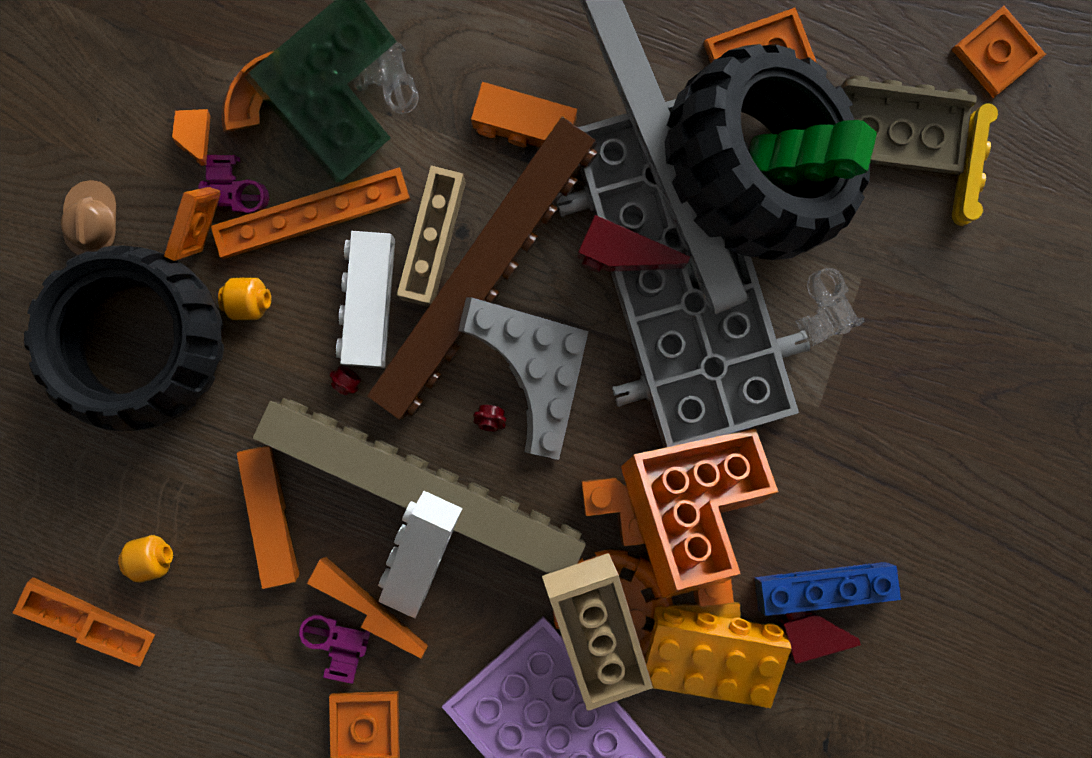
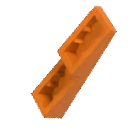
M267 445L237 452V459L262 589L296 582L300 573L284 513L286 504L272 447Z
M323 557L318 561L307 583L308 585L366 614L367 616L361 628L420 659L423 657L428 647L424 641L331 560Z
M34 577L27 582L13 611L15 615L77 638L76 643L138 667L141 666L155 636L154 633Z

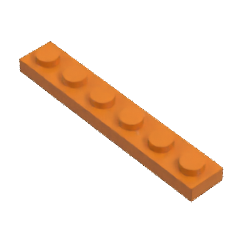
M399 167L212 225L211 229L219 256L222 259H226L411 201L401 168Z

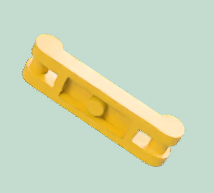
M990 103L982 105L970 114L964 172L958 175L952 211L953 222L959 226L971 223L980 218L983 213V207L978 202L979 193L982 192L986 181V174L982 173L983 165L991 149V142L987 141L989 127L998 116L997 108Z

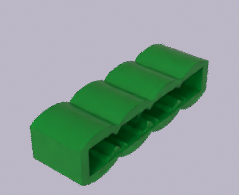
M846 120L835 125L811 126L806 130H786L778 135H757L751 139L748 151L759 170L774 185L781 183L787 186H794L806 180L819 183L836 176L843 179H852L854 176L868 172L877 132L862 120Z

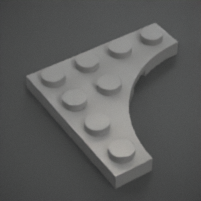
M472 297L466 298L458 331L469 334L481 340L493 350H497L510 364L509 368L515 376L519 387L524 390L528 403V409L526 410L527 440L525 452L559 460L589 331Z

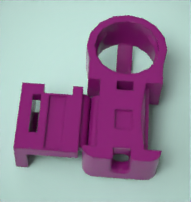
M207 155L206 180H210V182L201 181L198 189L212 187L219 190L221 195L217 207H232V211L254 213L267 207L269 193L263 184L253 180L234 181L236 176H233L232 168L233 165H236V162H240V157L236 155ZM254 185L259 189L260 195L242 194L247 186ZM242 201H260L254 208H246Z
M323 615L308 617L302 622L299 630L301 642L311 649L330 651L331 646H333L332 652H329L328 657H332L330 668H325L323 678L353 684L359 658H356V654L360 652L359 657L365 655L370 632L337 626V620ZM321 620L329 626L330 630L307 626L306 624L309 621ZM304 632L325 636L328 639L325 643L312 644L306 640Z

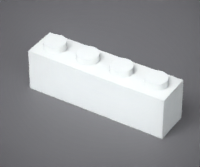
M351 231V239L345 241L344 258L349 260L348 273L343 272L341 288L342 292H346L345 305H341L339 309V325H343V337L338 338L336 344V357L341 358L340 364L385 369L395 238L390 233Z
M423 491L417 503L412 501L409 503L402 518V521L406 522L407 526L402 524L394 540V544L399 545V547L394 546L386 562V565L391 567V569H385L378 584L379 587L383 588L378 602L416 618L428 594L462 508Z

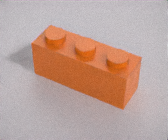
M482 82L471 122L473 128L477 129L476 132L482 136L495 138L498 135L508 138V142L516 146L527 147V144L541 147L561 117L575 125L578 109Z

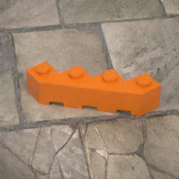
M616 478L581 481L584 513L586 516L618 513L622 545L645 544L628 488ZM731 579L722 584L695 590V602L700 607L734 603Z

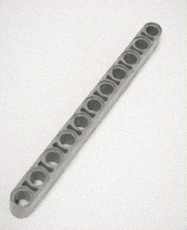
M580 0L686 255L690 256L689 262L709 309L716 315L747 302L745 289L729 251L725 248L724 239L720 236L709 237L693 221L697 216L687 201L681 204L671 183L676 177L674 165L666 164L664 143L667 133L671 129L667 126L670 112L623 1Z

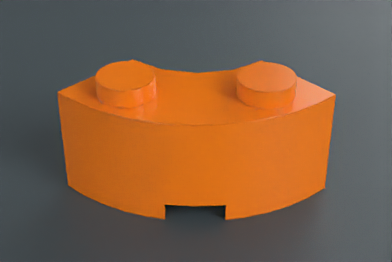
M277 50L263 54L250 61L231 82L222 106V126L224 132L255 127L260 124L259 110L264 97L269 92L279 89L285 84Z

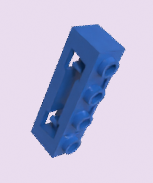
M887 562L754 577L758 611L765 616L901 600L897 566Z

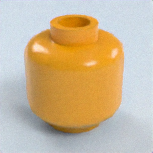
M230 278L219 290L218 303L221 311L225 312L226 316L231 320H258L271 305V293L259 278Z
M149 535L134 539L124 545L118 559L119 568L122 574L133 582L142 583L157 579L167 574L173 560V552L171 547L159 536Z

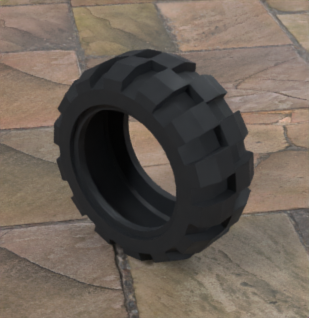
M757 44L728 50L688 80L685 89L678 93L667 122V126L671 129L668 131L664 141L666 164L674 165L676 177L671 183L681 204L686 201L689 203L697 215L693 221L709 237H722L725 239L726 249L743 256L759 257V259L767 260L789 259L836 237L841 229L849 225L865 198L862 193L869 183L870 164L868 172L854 176L852 179H843L836 176L819 183L809 180L799 182L793 186V193L790 195L771 183L753 161L743 138L741 112L757 119L772 134L777 135L786 130H806L811 126L835 125L841 121L855 120L849 109L853 104L841 86L835 88L826 78L827 71L811 58L801 60L796 58L795 50L777 44L766 46Z

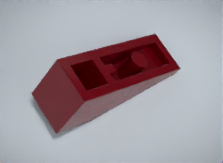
M597 215L594 216L578 251V259L583 260L581 265L597 273H600L601 269L608 272L684 269L690 259L688 255Z

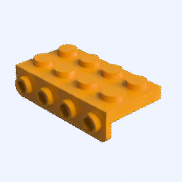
M658 606L655 608V624L645 656V663L654 689L766 708L772 707L791 651L790 642L783 628L770 623L764 625L748 622L742 618L730 619L714 616L708 612L684 611L674 606Z

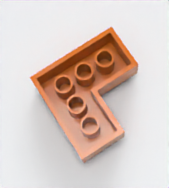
M756 428L634 454L621 466L662 599L722 584L741 574L720 513L763 503L778 493Z

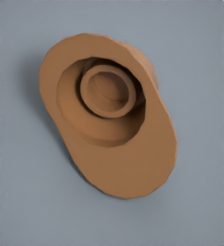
M93 180L80 182L72 187L66 195L60 225L65 243L75 254L79 255L88 251L96 252L103 247L112 246L116 234V200L111 189L102 182Z

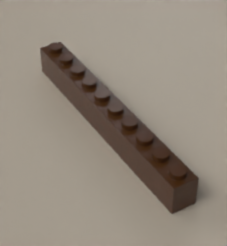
M564 117L560 118L367 397L399 420L408 414L413 416L418 411L424 401L420 396L427 387L431 390L442 376V373L439 371L446 360L451 362L462 347L458 342L465 333L458 330L466 298L472 297L494 303L500 293L496 289L503 278L508 281L513 276L519 266L516 262L523 250L526 253L531 250L539 238L535 233L542 223L548 225L557 213L558 208L554 205L562 194L567 197L572 192L578 182L574 177L580 168L584 167L587 169L597 156L598 152L594 150L597 146L595 139Z

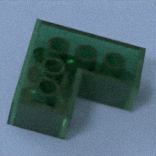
M335 0L245 76L246 80L334 182L344 180L391 139L347 85L397 42L364 0Z

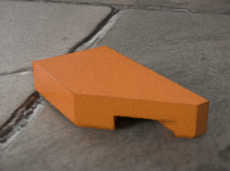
M208 109L175 111L172 135L175 144L183 151H187L201 166H205L207 163L211 119Z

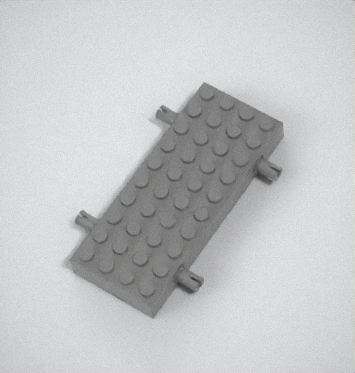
M676 99L666 102L670 113ZM627 113L578 127L596 140L597 146L594 150L598 154L587 169L584 167L580 168L585 185L583 190L570 193L567 197L563 195L557 201L560 216L564 217L568 214L589 209L593 212L594 216L602 217L686 255ZM728 249L745 289L747 302L716 315L709 309L689 261L684 269L611 272L641 371L639 380L612 387L614 396L628 393V395L616 398L615 401L618 407L642 399L650 401L663 448L727 435L799 413L782 358L810 351L809 341L795 345V342L807 339L808 336L802 330L799 333L776 339L752 258L749 256H743Z

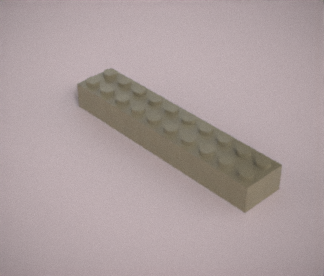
M282 398L281 402L270 401L253 436V439L406 509L411 501L414 503L418 502L423 491L462 508L454 531L548 574L578 564L586 546L584 539L580 538L582 535L581 531L563 523L561 528L549 524L550 517L532 509L531 513L527 514L518 509L520 503L510 498L501 496L499 500L488 496L490 490L474 482L469 483L468 486L457 482L459 478L457 474L443 468H438L437 472L428 469V461L412 454H407L406 458L397 454L399 448L384 441L376 440L375 443L367 441L368 434L353 427L345 426L344 429L336 427L339 422L338 420L322 413L314 412L313 415L306 413L309 407L291 399Z

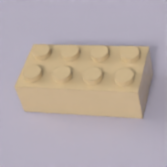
M609 553L542 576L587 711L652 689L653 686L619 574Z

